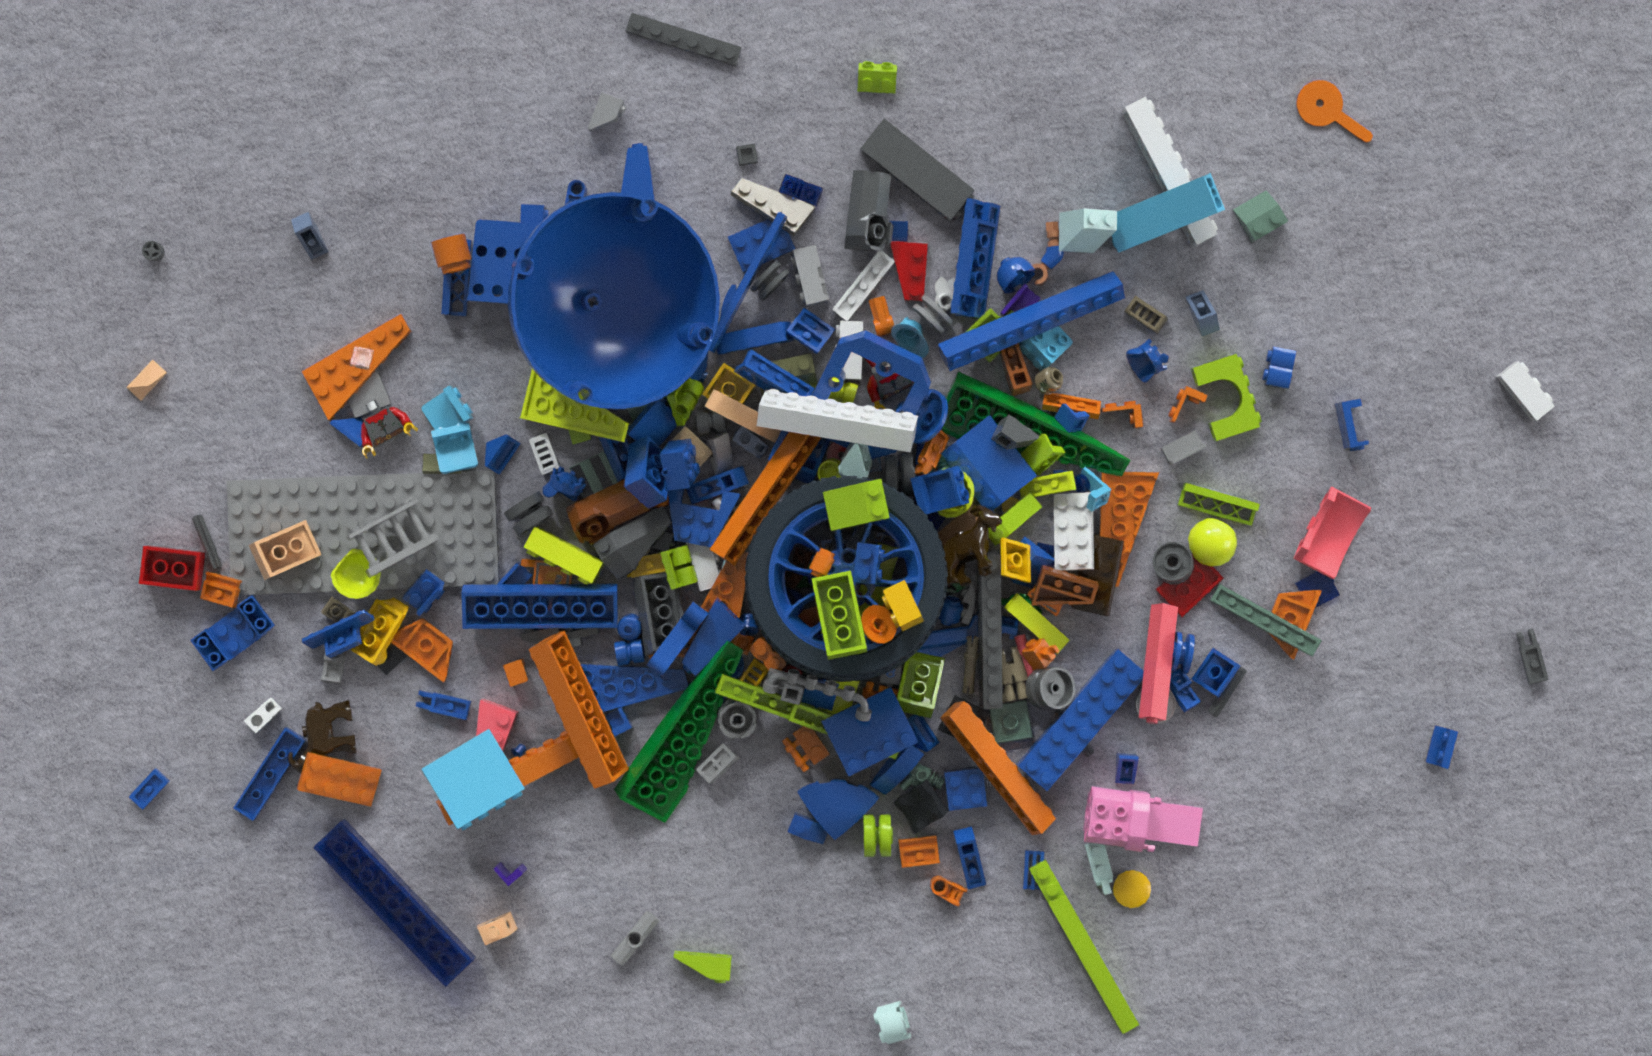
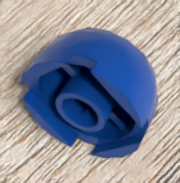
M1007 257L1001 261V266L996 276L1003 292L1010 294L1016 291L1014 288L1021 284L1022 287L1023 284L1030 282L1035 275V269L1028 260L1022 257Z

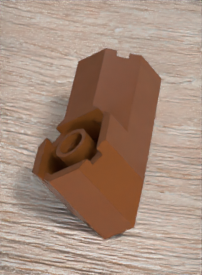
M625 479L566 507L573 531L579 542L585 543L584 541H588L592 545L608 535L611 528L613 530L615 526L651 509L640 503L631 492L626 490L624 487Z

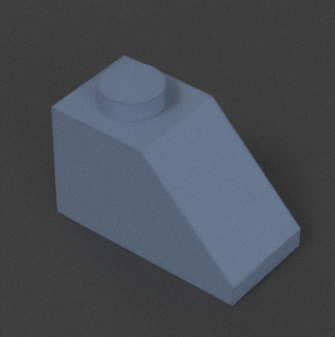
M309 212L291 219L294 232L311 260L329 252Z
M1204 290L1186 296V301L1201 336L1220 330L1217 313Z

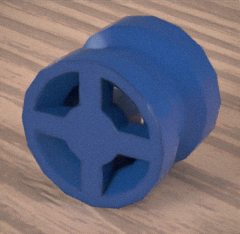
M751 613L741 615L739 619L745 624V627L740 631V634L744 636L756 635L758 633V626Z

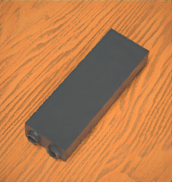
M885 118L860 148L863 154L949 222L952 219L957 220L963 212L961 208L966 204L967 198L974 199L975 197L973 195L975 190Z

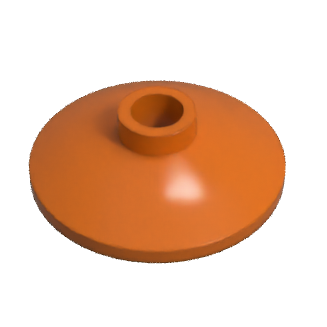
M872 605L866 608L861 616L864 634L871 641L878 644L891 641L897 630L890 616L892 613L880 605Z

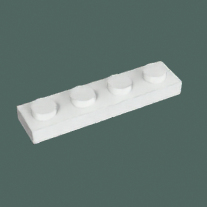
M878 251L832 310L845 321H848L895 261L883 251Z

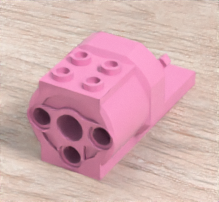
M1092 786L1090 792H1088L1085 811L1084 842L1124 847L1125 850L1142 852L1143 849H1147L1148 852H1154L1155 846L1145 844V839L1198 847L1203 808L1161 802V798H1150V794L1144 791H1123Z

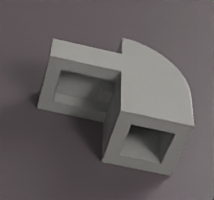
M770 668L767 679L780 670ZM782 679L777 680L779 683L778 692H782L781 700L799 705L804 686L799 684L792 685Z

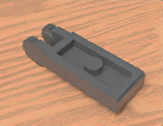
M1532 628L1528 629L1530 645L1525 644L1522 632H1517V641L1520 646L1519 651L1528 685L1549 680L1539 643H1537L1534 630Z

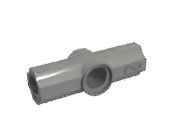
M646 911L610 956L617 963L624 966L660 920L651 912ZM630 935H639L640 941L637 943L632 942Z

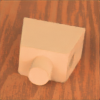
M511 911L477 925L484 945L505 938L518 929Z

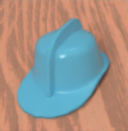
M905 317L900 324L893 326L891 335L899 347L922 358L926 357L929 352V346L923 337V329L918 322Z

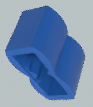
M1273 346L1271 350L1267 351L1266 361L1269 363L1268 369H1264L1262 380L1265 381L1264 385L1289 389L1296 357L1295 350Z

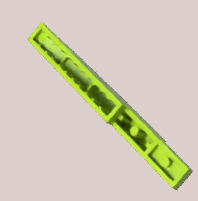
M724 674L721 675L715 693L778 715L788 719V721L827 734L821 721L834 715L803 702L797 705L782 701V694L767 693L763 690V687L754 686ZM896 753V754H894V755H892V756H889V757H890V758H893V759H896L897 756H898V753Z
M1046 859L1030 867V872L1122 1034L1139 1025L1138 1021Z

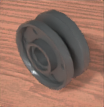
M778 260L765 270L750 288L753 293L760 288L763 289L759 296L762 301L769 297L790 274L787 269L781 273L777 272L781 265Z
M1168 542L1161 545L1155 551L1153 568L1157 577L1162 582L1178 585L1185 582L1191 576L1194 569V560L1190 550L1185 545L1178 542ZM1171 560L1178 561L1175 567L1168 566Z

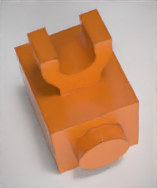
M1031 639L1026 643V647L1021 653L1032 669L1037 670L1046 669L1056 657L1055 653H1058L1060 650L1056 645L1049 646L1045 639Z

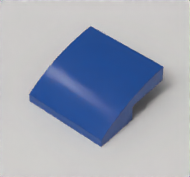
M803 308L786 330V333L818 354L835 329L806 308Z

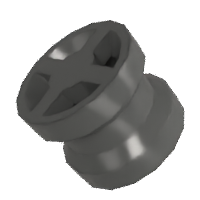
M148 241L142 247L143 256L152 261L161 260L165 254L163 246L155 241Z

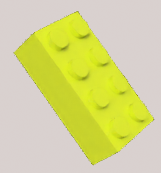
M539 526L533 528L524 545V548L528 549L526 553L529 555L545 558L543 562L552 567L556 565L562 567L560 571L569 576L573 574L579 576L577 580L586 585L596 582L605 565L601 559Z

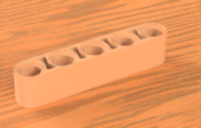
M713 389L705 407L776 443L781 430L757 426V411Z

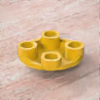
M1129 870L1118 874L1114 881L1113 893L1117 902L1124 907L1136 908L1145 904L1149 899L1151 885L1146 875L1139 871Z

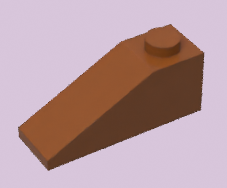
M1017 343L1000 350V357L1011 395L1016 396L1030 392L1032 382L1019 344Z

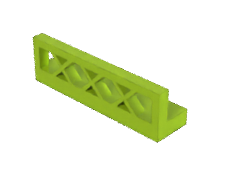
M1183 483L1177 504L1252 526L1255 513L1259 510L1260 506L1259 503L1189 483ZM1185 493H1193L1197 501L1192 504L1183 503ZM1206 498L1212 499L1215 504L1209 510L1204 509L1201 503ZM1228 503L1231 505L1233 512L1225 515L1219 506ZM1244 508L1251 510L1249 521L1241 519L1238 511Z

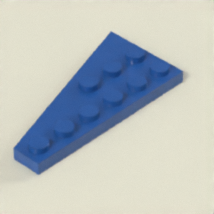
M580 664L602 712L686 690L689 686L685 670L667 669L664 675L660 676L647 667Z

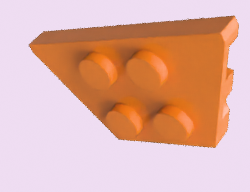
M1309 590L1278 593L1271 612L1306 631L1322 591ZM1268 633L1283 651L1294 660L1298 649Z
M424 618L397 630L391 643L443 683L446 681L454 641Z

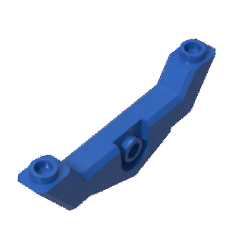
M978 611L977 615H973L968 626L933 630L917 652L941 657L964 645L967 642V636H972L973 642L974 636L978 637Z

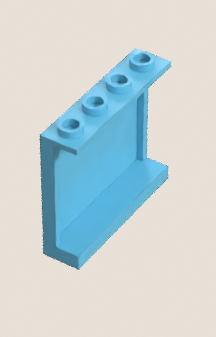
M490 729L421 769L454 823L456 830L461 828L463 831L472 826L471 821L476 818L479 821L489 815L488 811L493 808L497 811L506 805V800L510 798L515 800L522 796L521 791L525 789Z

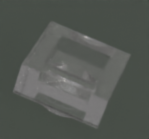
M355 346L350 366L369 370L374 350Z

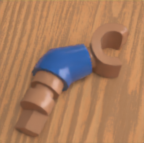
M1046 222L1047 239H1049V242H1047L1048 247H1046V252L1040 260L1042 263L1032 265L1035 270L1043 271V277L1035 280V286L1044 285L1049 277L1048 269L1052 270L1063 259L1064 251H1059L1058 222Z

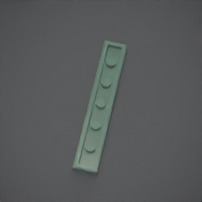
M1219 584L1210 600L1311 657L1314 656L1322 641Z

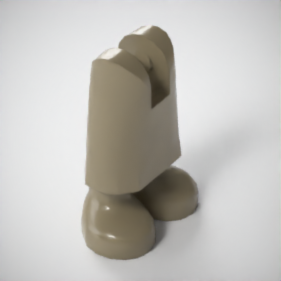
M1016 646L1010 647L1012 661L1006 662V655L1002 648L1003 703L1016 700L1013 683H1016L1018 700L1028 698L1024 682L1027 681L1028 676Z

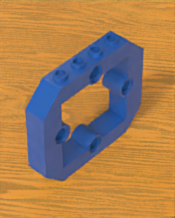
M866 330L839 339L812 396L826 400L831 392L841 390L846 379L843 368L851 352L876 363L875 369L880 376L888 377L894 372L913 381L905 400L897 405L895 412L907 411L913 415H920L923 409L921 403L923 399L927 400L932 391L929 389L931 380L922 357ZM882 362H888L891 366L885 367ZM831 377L838 378L839 382H834ZM826 438L845 448L850 444V442ZM868 445L871 459L897 452V450Z

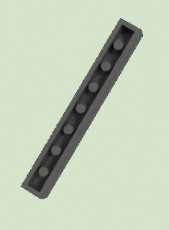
M990 552L987 554V557L993 564L990 567L992 570L991 574L985 577L979 575L977 564L979 706L983 709L1003 708L1001 555L996 552Z

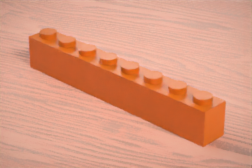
M794 432L787 434L709 550L733 566L736 565L751 543L753 535L756 534V529L762 522V519L768 515V511L780 500L820 441V437Z
M965 701L954 703L940 717L1031 835L1042 834L1056 820L1052 810L1043 803L1041 796L1029 785L1028 779L1022 776L1018 771L1017 765L1011 762L1006 751L997 744L995 737L986 730L982 720L972 712L971 706Z
M563 731L560 737L554 740H546L539 748H531L526 751L525 755L510 759L509 763L522 785L526 786L579 758L576 749L572 746L568 732ZM437 800L436 803L448 825L453 824L441 801Z

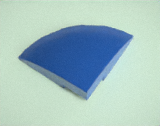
M832 779L829 783L821 784L817 781L802 787L797 792L810 813L834 840L860 820L879 799V796L862 785L858 787L847 784L846 780Z

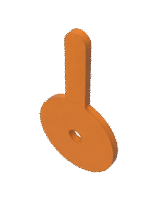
M1316 80L1305 85L1299 92L1296 101L1297 111L1306 123L1322 127L1335 121L1363 142L1367 143L1372 140L1373 134L1342 112L1343 98L1339 89L1334 84L1324 80ZM1317 100L1323 101L1322 107L1316 105Z

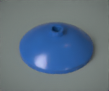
M931 389L929 398L927 400L923 399L921 403L923 409L918 416L914 444H922L934 438L946 422L948 414L947 400L941 392L935 389Z

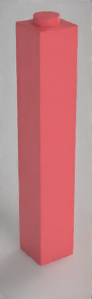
M1165 603L1153 604L1150 610L1139 718L1145 719L1146 723L1158 724V721L1166 720L1178 607Z

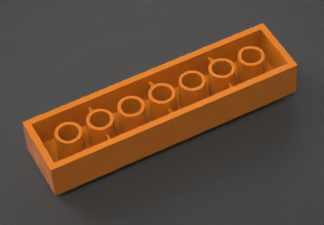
M564 630L540 641L531 647L529 652L531 659L537 666L539 676L544 681L547 693L552 698L556 712L560 715L564 729L568 732L572 746L576 749L580 763L584 766L588 780L592 783L593 788L596 789L614 782L629 770V767Z

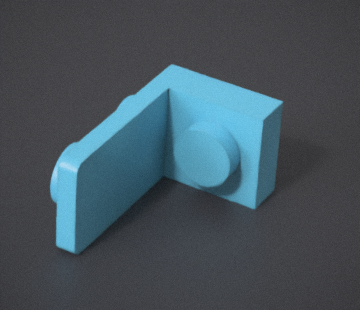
M1082 468L1079 482L1091 492L1088 495L1086 508L1092 512L1108 503L1111 488L1088 468Z

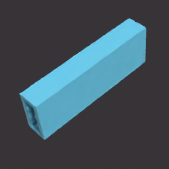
M1211 173L1117 211V231L1112 235V243L1118 253L1225 210Z

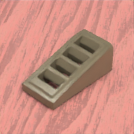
M1134 296L1124 311L1156 334L1159 333L1168 320L1167 316L1137 296ZM1138 303L1141 304L1136 313H1133L1132 311ZM1147 308L1144 315L1142 317H1139L1143 309ZM1151 312L1154 313L1148 322L1145 321ZM1157 317H1160L1159 321L1154 327L1152 324L1154 323Z

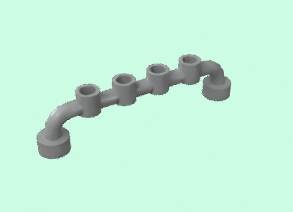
M789 669L788 673L775 672L769 679L764 681L763 690L770 694L778 692L779 683L777 680L782 679L792 685H802L808 690L816 689L823 691L828 696L836 695L842 697L845 701H856L861 705L856 710V719L869 721L872 711L868 709L867 700L855 693L853 686L846 685L844 689L836 688L837 683L833 680H826L825 684L818 682V677L812 674L807 675L806 678L800 677V672L796 669Z

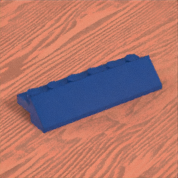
M970 198L966 200L959 257L956 265V278L953 286V299L951 302V313L956 316L979 319L986 312L1000 205Z

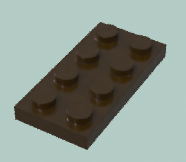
M1094 534V570H1079L1078 576L1098 581L1099 587L1093 604L1072 605V609L1110 616L1124 541Z

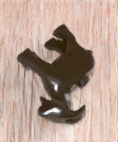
M982 505L971 508L970 513L974 514L977 512L976 516L978 517L974 527L966 532H957L955 537L947 540L943 546L945 561L947 562V587L953 583H959L962 587L971 583L970 578L965 575L964 569L965 564L976 559L979 575L985 577L992 573L990 567L993 564L987 557L989 550V528L996 532L997 526L1002 524V519L994 511Z
M349 700L336 703L326 709H323L321 703L315 702V706L307 710L305 717L306 726H302L303 738L307 737L308 748L296 762L293 759V753L289 752L288 763L293 769L301 774L307 752L323 756L338 751H347L352 754L357 753L355 735L334 737L332 722L335 719L344 718L347 721H353Z

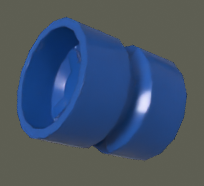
M642 638L630 640L629 643L625 640L614 642L618 666L629 665L630 661L634 663L645 662Z

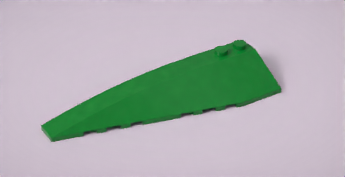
M959 371L945 397L948 404V414L941 430L957 439L961 438L989 415L997 425L1007 415H1010L1037 435L1046 434L1052 446H1061L1065 451L1057 460L1061 464L1068 465L1070 463L1079 465L1080 468L1097 469L1098 472L1122 477L1130 462V459L1082 431L1068 433L1054 416ZM1027 447L1016 449L1019 453H1022Z
M727 641L690 683L629 766V770L625 772L614 788V791L621 800L664 823L668 820L688 790L689 780L693 777L697 760H700L702 755L701 750L704 744L707 743L717 718L716 713L723 703V696L715 693L721 675L724 674L731 677L732 673H735L743 649Z

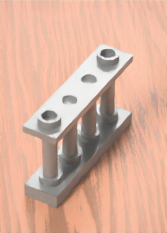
M408 499L400 504L401 507L363 528L357 526L349 531L348 541L355 538L369 562V569L366 570L369 578L439 540L436 533L430 535L429 532H426L413 508L418 503L417 499L414 501ZM404 511L407 512L420 535V541L415 544L410 542L396 517ZM387 520L390 521L403 544V550L398 553L392 550L379 526ZM371 529L386 553V559L382 562L375 559L362 536L363 533Z

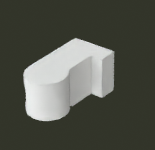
M270 698L246 718L244 722L258 734L282 708L273 698Z

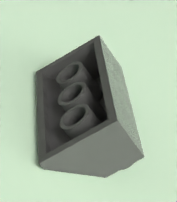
M666 573L639 576L633 580L638 615L642 625L645 656L655 654L683 616L679 588L671 590ZM687 642V644L684 646L683 649L689 647L688 642Z

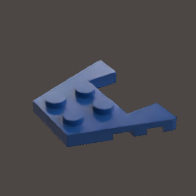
M684 489L669 490L668 497L674 540L711 547L718 538L741 497L739 493L723 491L720 510L683 504Z

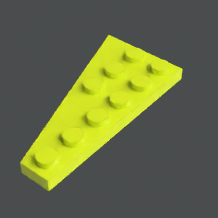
M533 369L531 370L520 416L521 419L625 442L629 423L606 408L574 402L572 399L557 392L545 383ZM579 391L578 396L582 400L583 396Z

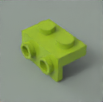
M871 61L859 63L857 92L896 94L897 65H893L890 62L874 64Z

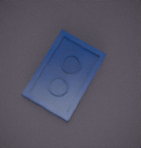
M768 219L728 236L743 272L747 271L773 223ZM781 229L763 264L796 250L787 231Z

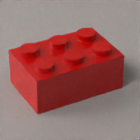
M150 545L143 546L139 584L199 591L202 588L206 554L200 551Z

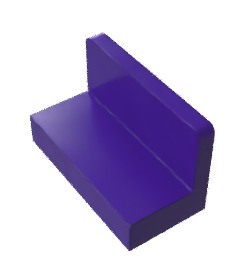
M1023 284L1000 314L1004 317L1010 310L1016 312L1039 302L1041 298L1031 291L1026 284Z
M500 862L494 870L507 886H510L527 868L522 863L510 873L503 863Z

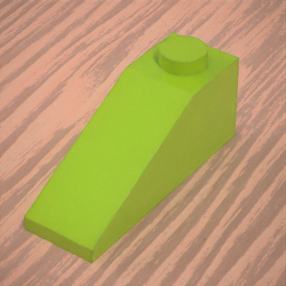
M1031 492L999 516L1002 519V524L997 526L996 532L989 528V539L995 546L1000 543L1001 538L1008 537L1042 508V505Z
M688 951L674 952L675 959L707 978L714 980L715 983L730 981L732 955Z

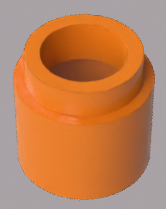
M465 234L449 236L431 242L437 266L441 268L443 275L471 268L469 260H472Z

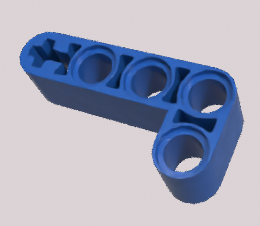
M776 322L725 333L717 347V354H728L771 344L794 341V338L786 333L791 322Z
M692 602L649 660L647 666L660 676H663L709 613L695 602Z

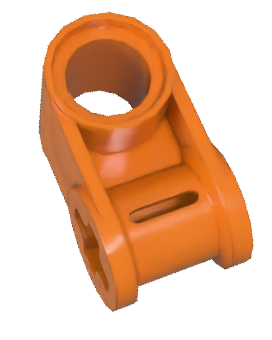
M939 875L934 876L930 880V888L934 894L955 906H960L959 902L964 892H967V888ZM937 881L944 883L943 888L940 890L934 888V884Z

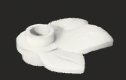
M940 277L935 283V292L937 294L935 303L943 311L951 309L955 278L947 282L945 278ZM945 297L947 302L943 305L941 299Z

